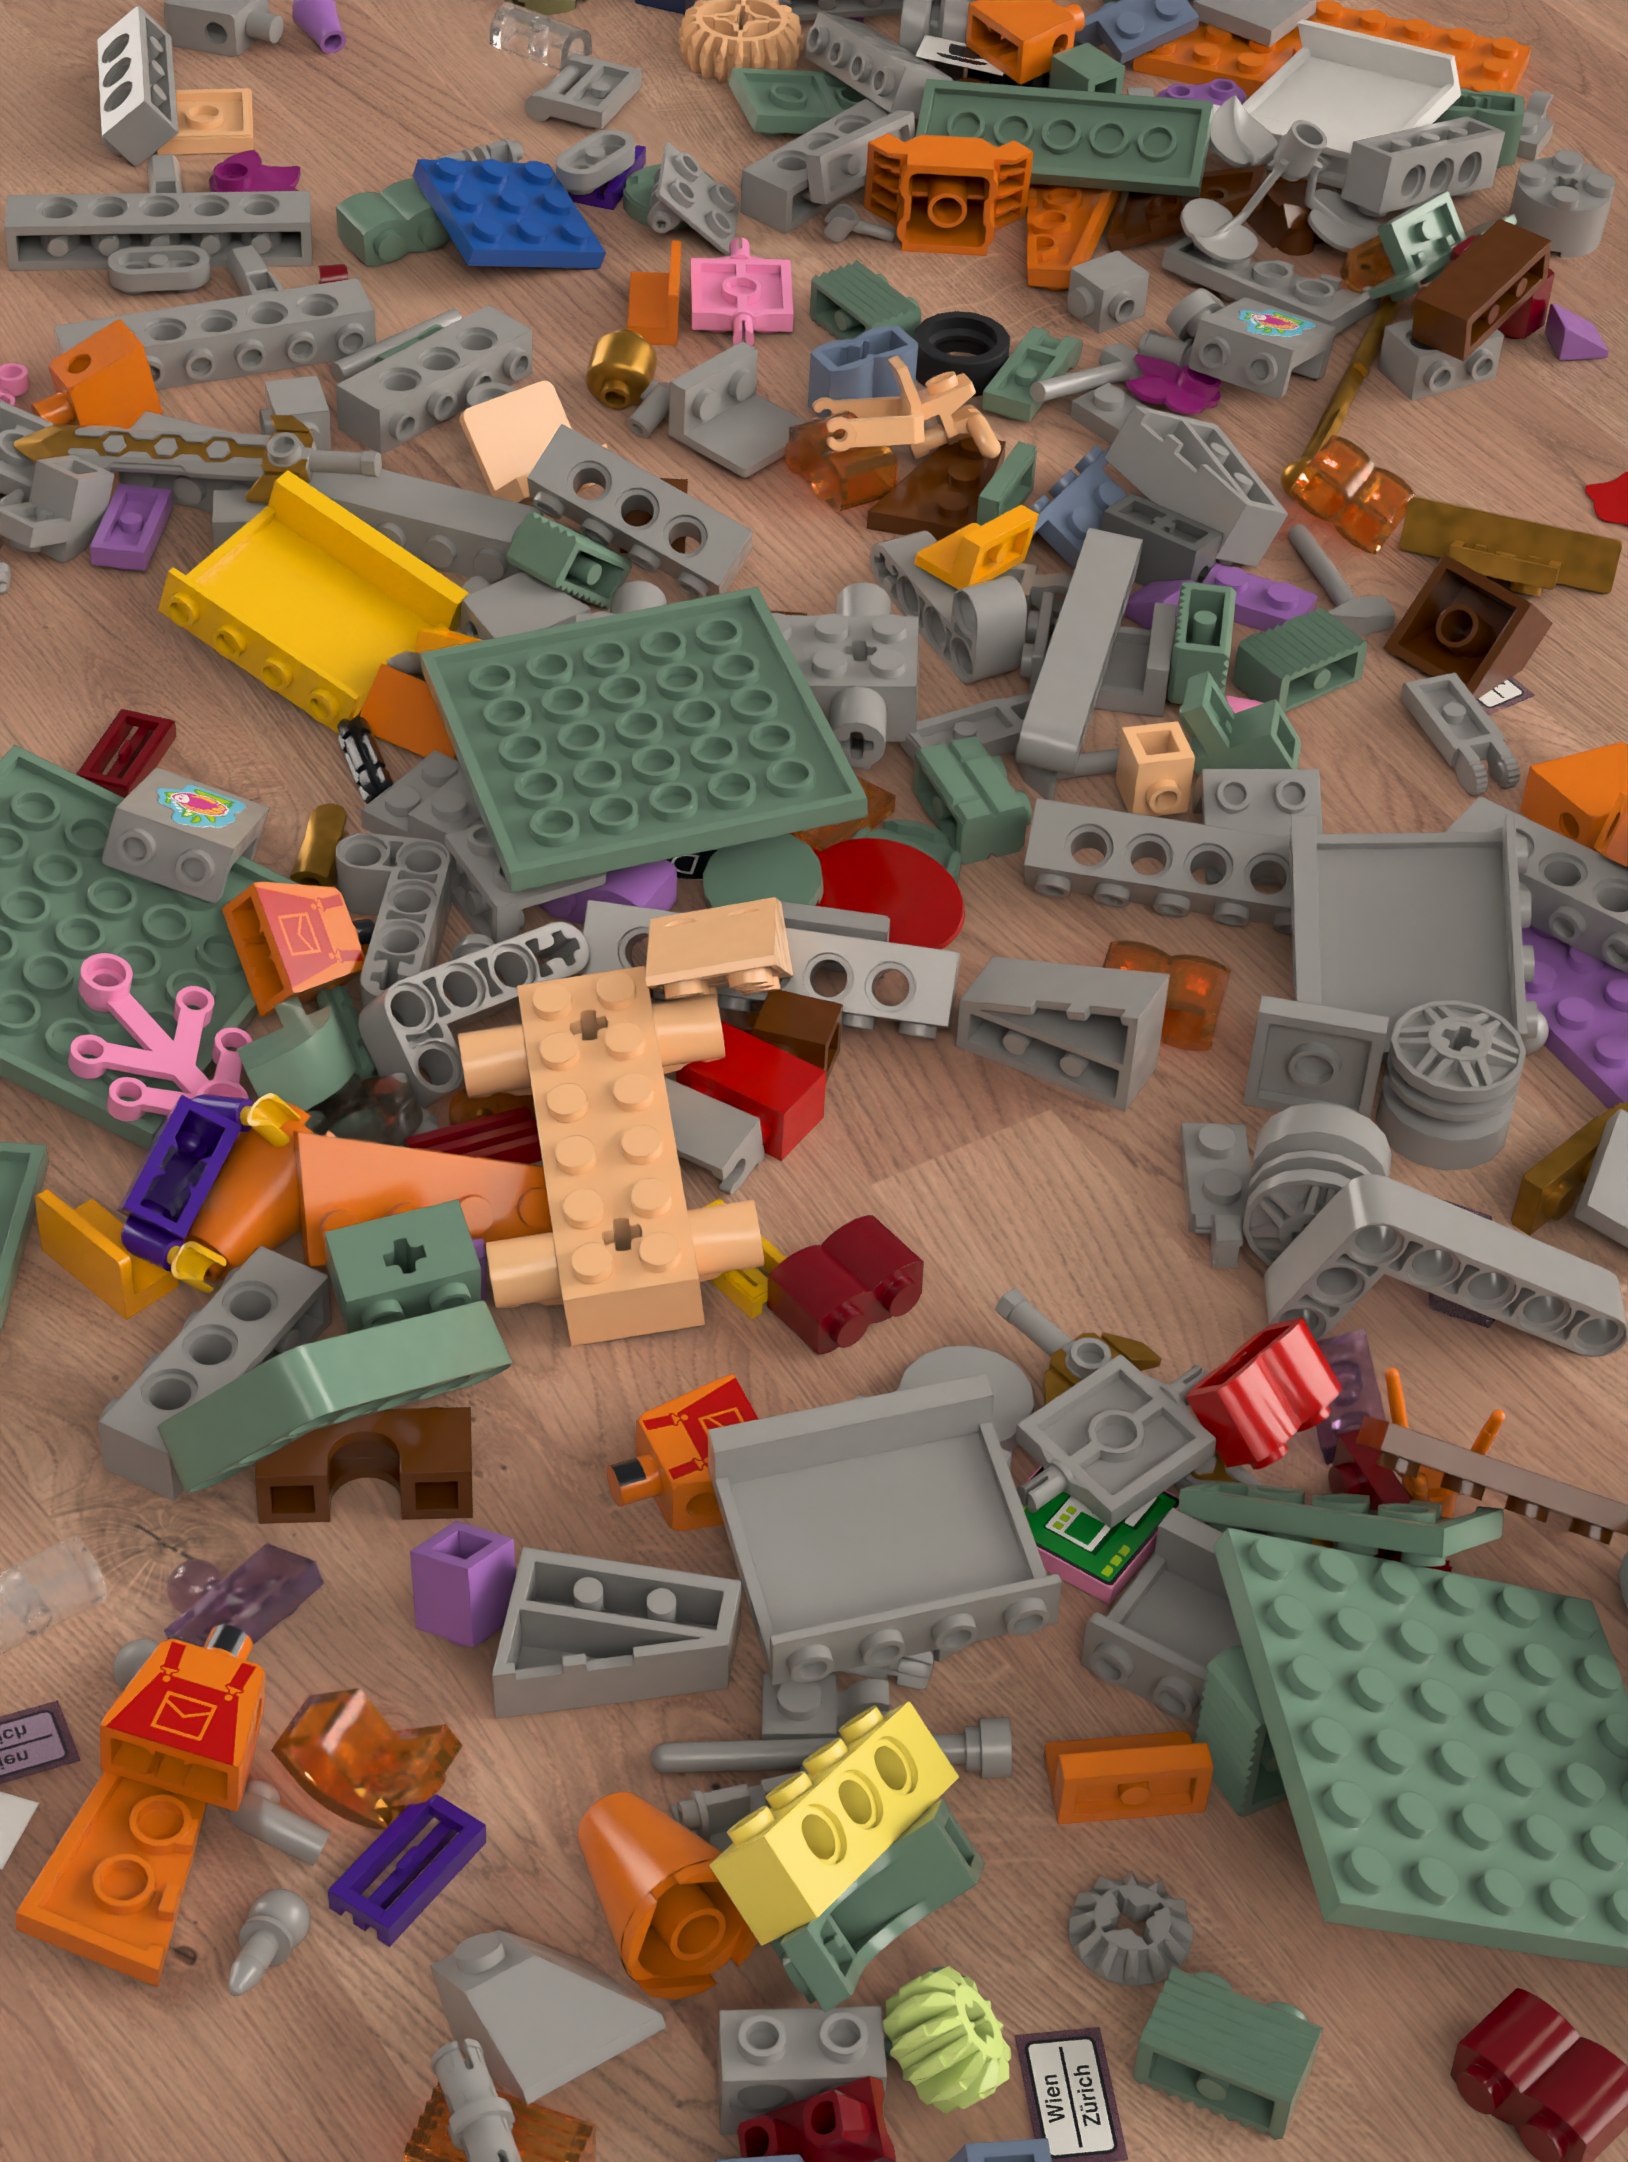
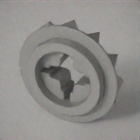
M1132 1870L1122 1880L1110 1881L1100 1875L1092 1889L1086 1893L1078 1892L1068 1926L1072 1948L1080 1961L1089 1970L1108 1981L1129 1986L1154 1984L1168 1978L1171 1968L1180 1969L1189 1955L1194 1926L1190 1924L1187 1917L1185 1899H1174L1166 1891L1163 1879L1150 1885L1138 1881ZM1119 1911L1122 1914H1126L1133 1922L1146 1920L1144 1940L1141 1936L1137 1937L1130 1928L1116 1930Z

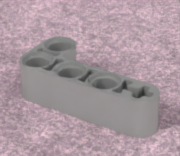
M919 531L875 543L871 547L870 563L876 582L886 591L891 601L904 616H919V633L959 680L969 684L1020 668L1025 641L1027 603L1023 589L1016 578L1004 576L961 589L954 588L914 564L917 552L937 542L928 531Z
M356 833L342 839L336 847L338 891L342 893L347 910L362 915L378 916L360 975L362 1009L397 981L434 968L436 965L452 906L450 852L446 846L437 841L373 833ZM391 1008L392 1015L396 1021L405 1026L400 1014Z
M562 921L544 925L399 980L365 1005L359 1015L358 1027L360 1034L393 1101L405 1110L413 1106H421L426 1109L457 1088L464 1078L461 1054L451 1031L520 1005L517 985L568 978L581 971L589 958L587 940L581 931L572 924ZM536 957L539 959L548 957L549 961L539 966ZM495 970L502 975L506 985L498 979ZM443 989L452 995L456 1006L446 998ZM391 1008L400 1014L405 1026L396 1021L392 1015ZM418 1066L427 1071L432 1084L424 1080Z

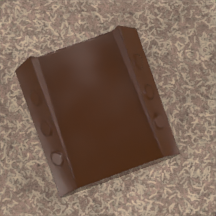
M1280 176L1265 195L1262 208L1252 212L1246 219V222L1272 248H1278L1283 253L1293 256L1310 254L1314 251L1315 244L1327 243L1312 230L1308 223V216L1312 211L1304 202L1308 180L1288 181ZM1316 183V190L1327 189L1336 192L1329 185Z

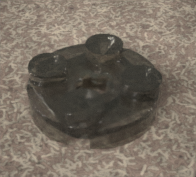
M398 1072L388 1076L373 1077L361 1080L360 1076L354 1073L341 1089L307 1111L311 1117L304 1126L319 1135H325L329 1130L338 1138H351L401 1146L405 1143V1138L412 1136L420 1127L423 1121V1111L419 1105L416 1090L409 1075L406 1073Z

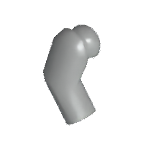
M652 380L649 387L640 395V398L643 399L641 405L627 420L628 427L637 436L647 438L669 413V383Z

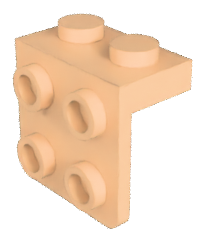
M540 381L472 406L460 415L461 426L493 497L536 507L532 502L533 498L529 494L527 477L561 423L571 428L555 388L548 381ZM584 484L578 488L576 494L585 491L591 487H594L598 484Z

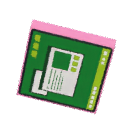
M1042 1465L1035 1471V1473L1028 1479V1481L1034 1478L1042 1471H1044ZM1165 1490L1111 1529L1079 1499L1064 1492L1040 1507L1035 1513L1027 1510L1028 1504L1025 1507L1023 1506L1045 1570L1052 1574L1059 1573L1061 1579L1110 1605L1154 1552L1158 1526L1172 1507L1179 1510V1497Z

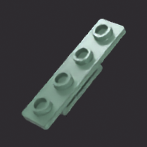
M1445 191L1431 196L1379 226L1377 231L1395 275L1368 290L1371 300L1390 295L1392 302L1417 293L1420 289L1419 281L1421 285L1427 284L1441 274L1445 265L1450 261L1453 247L1471 235L1477 236L1478 234L1485 233L1498 219L1480 224L1465 233L1449 191ZM1515 214L1500 218L1514 225L1518 223Z

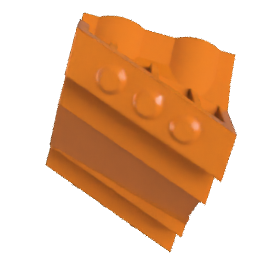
M887 133L868 142L864 208L897 227V236L901 241V251L987 256V247L992 243L995 231L1026 217L1034 151L1015 140L1000 147H996L982 138L919 135L903 142Z

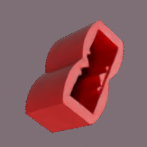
M1301 1317L1271 1324L1252 1336L1233 1353L1227 1362L1201 1379L1188 1392L1186 1399L1201 1425L1216 1438L1215 1449L1226 1468L1250 1464L1253 1470H1258L1281 1459L1289 1451L1286 1442L1296 1432L1308 1430L1324 1421L1331 1414L1328 1405L1339 1395L1342 1386Z

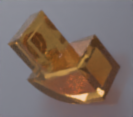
M356 1688L309 1695L277 1740L271 1752L301 1788L323 1807L352 1823L368 1828L386 1830L408 1804L416 1805L426 1802L441 1789L446 1780L445 1772L463 1745L446 1724L394 1731L361 1689Z

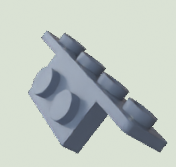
M1121 0L1117 3L1109 2L1099 8L1097 12L1085 17L1083 30L1076 32L1075 35L1084 44L1088 42L1094 47L1105 44L1115 59L1123 64L1196 30L1200 17L1190 5L1195 0Z
M1098 445L1093 447L1075 465V469L1080 473L1079 476L1070 469L1048 491L1054 498L1052 502L1043 495L1029 508L1039 514L1032 537L1038 532L1074 570L1088 529L1100 530L1103 511L1127 496L1121 487L1115 484L1103 471L1109 463L1105 456L1111 446L1105 451Z

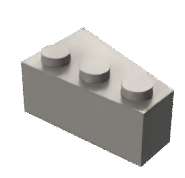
M1134 405L1105 456V459L1152 502L1224 533L1216 556V562L1223 565L1232 566L1235 562L1257 567L1288 516L1286 510L1217 424Z
M992 957L960 999L956 1046L1126 1112L1157 1067L1170 974Z
M523 1547L492 1672L496 1719L727 1689L741 1626V1580Z

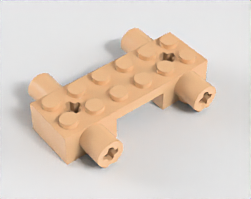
M645 966L517 985L522 1024L458 1034L468 1098L489 1097L496 1093H510L515 1096L533 1095L553 1232L486 1242L496 1309L514 1308L522 1304L534 1302L545 1306L564 1304L571 1347L705 1325L700 1282L717 1278L726 1271L738 1269L745 1271L764 1265L762 1241L754 1200L687 1210L664 1074L681 1070L685 1065L692 1062L702 1061L707 1063L725 1058V1046L716 994L651 1003L649 988L646 986Z

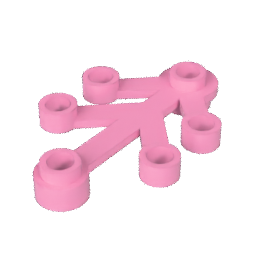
M100 953L88 957L83 962L78 990L85 1003L96 1011L110 1012L143 1049L107 1043L96 1035H82L75 1038L71 1043L68 1060L70 1070L81 1078L94 1079L102 1076L107 1069L173 1081L183 1091L177 1092L146 1087L142 1081L132 1077L118 1078L109 1087L107 1110L110 1115L126 1122L141 1118L145 1111L168 1116L181 1095L190 1099L202 1094L249 1099L246 1090L239 1085L241 1070L244 1068L237 1051H230L225 1048L234 1047L238 1049L253 1042L251 1036L246 1031L240 1028L228 1027L216 1034L212 1049V1059L217 1068L213 1080H209L196 1066L202 1030L210 1023L214 1008V997L208 990L198 986H188L177 993L173 1012L174 1018L177 1021V1028L173 1041L130 994L133 972L126 960L114 954ZM189 1005H194V1006H197V1007H199V1008H201V1009H200V1010H194V1009L188 1008L187 1006H189ZM89 1054L97 1058L87 1059L82 1057L81 1055ZM120 1097H130L136 1101L127 1102L121 1100Z

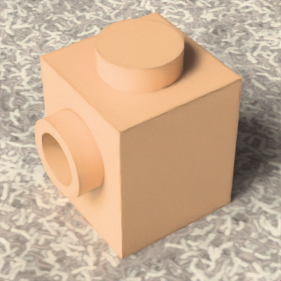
M1178 721L1122 727L1115 783L1129 813L1158 817L1188 812L1195 756Z

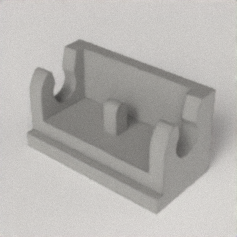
M664 1077L678 1156L711 1170L712 1176L723 1180L719 1186L720 1190L729 1194L735 1193L756 1165L759 1166L765 1158L760 1118Z

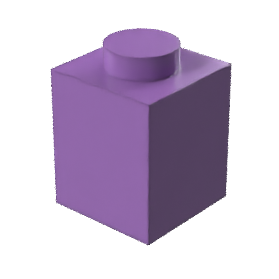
M455 1521L410 1551L416 1629L446 1638L455 1645L474 1648L504 1627L516 1578L514 1538Z

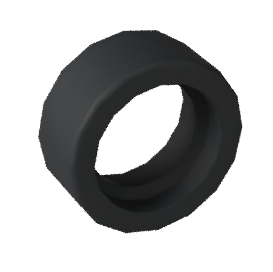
M953 311L939 313L923 320L915 329L914 340L918 343L916 379L925 387V383L929 379L945 372L954 371L956 376L964 373L972 381L976 391L972 397L981 396L985 388L1009 358L1010 336L1004 326L990 317L973 312ZM963 352L970 353L976 356H954L947 353Z

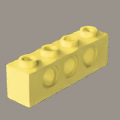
M910 1701L884 1715L874 1705L850 1719L838 1730L844 1741L841 1738H837L818 1749L803 1761L802 1764L808 1774L805 1771L795 1774L765 1796L771 1806L770 1809L766 1805L753 1811L727 1831L733 1843L709 1866L761 1946L818 1918L959 1778Z

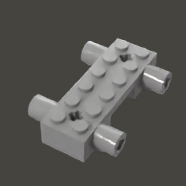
M630 581L619 586L613 593L610 612L577 614L576 622L666 605L667 601L664 593L657 586L645 581ZM867 582L853 583L845 587L837 596L835 613L822 616L772 613L852 767H863V769H871L872 764L880 760L884 755L886 742H905L906 735L917 733L919 683V616L891 614L892 604L890 596L883 588ZM853 738L863 739L862 750L852 749Z

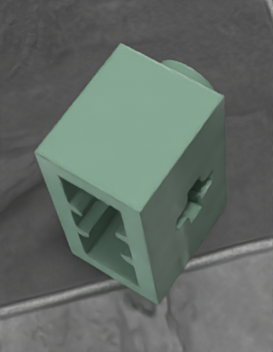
M458 1199L324 1232L326 1267L347 1334L481 1301V1266Z

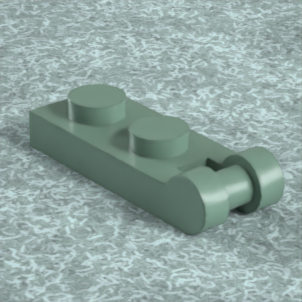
M1033 326L983 391L982 409L1001 414L1006 419L1022 420L1030 423L1044 404V402L1038 403L1032 399L1030 394L1031 385L1037 381L1065 375L1069 368L1074 369L1082 353V340L1070 336H1065L1061 340L1051 337L1048 330Z

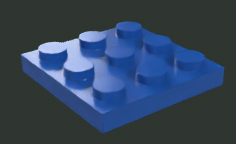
M447 157L440 158L439 160H417L412 176L468 266L601 268L606 251L561 182L557 179L549 164L539 161L509 163L494 159L457 161Z

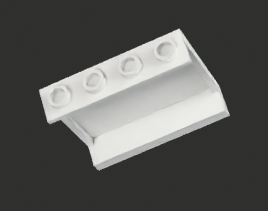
M1301 19L1297 24L1302 48L1242 106L1275 137L1278 143L1284 134H1287L1295 121L1304 120L1318 126L1326 135L1327 144L1316 160L1323 165L1318 174L1317 182L1343 189L1353 141L1433 124L1461 96L1454 55ZM1213 104L1214 114L1218 110L1220 105ZM1208 145L1209 153H1210V154H1213V155H1217V154L1212 150V148L1210 147V145Z

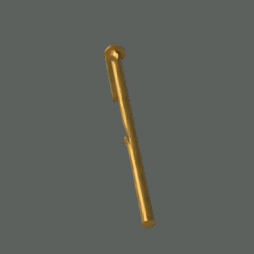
M1390 295L1384 296L1299 461L1289 463L1284 467L1280 481L1282 489L1289 497L1296 500H1305L1315 495L1319 490L1321 478L1318 471L1348 414L1347 411L1364 378L1371 371L1370 366L1383 343L1385 326L1392 325L1405 298L1392 302Z

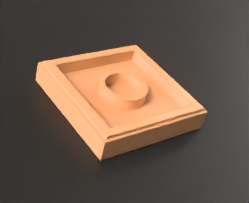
M251 89L175 90L179 133L158 149L157 155L241 153L254 150Z

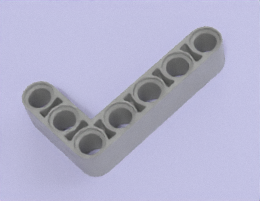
M1377 1174L1363 1175L1345 1184L1271 1264L1264 1275L1269 1325L1302 1317L1316 1342L1325 1337L1384 1274L1581 1355L1590 1357L1606 1356L1624 1347L1628 1341V1322L1620 1282L1617 1276L1608 1269L1394 1179Z

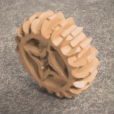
M699 0L695 2L694 7L686 9L685 17L682 18L681 27L679 28L680 51L682 52L683 62L690 65L691 71L696 73L702 72V76L705 79L717 78L721 84L729 81L732 68L792 70L797 67V60L800 59V50H803L802 25H800L799 16L792 13V8L787 5H780L779 0Z

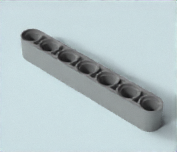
M1093 528L1088 529L1025 715L1018 742L1016 763L1069 775L1074 774L1134 584L1143 539Z

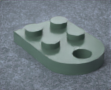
M732 68L728 84L754 132L772 137L779 136L782 133L805 134L864 99H868L829 72Z

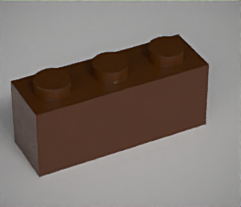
M1499 218L1485 233L1478 234L1471 242L1469 248L1456 260H1450L1443 268L1441 274L1427 287L1423 286L1417 291L1410 307V313L1413 315L1412 339L1461 361L1466 360L1547 282L1552 241Z

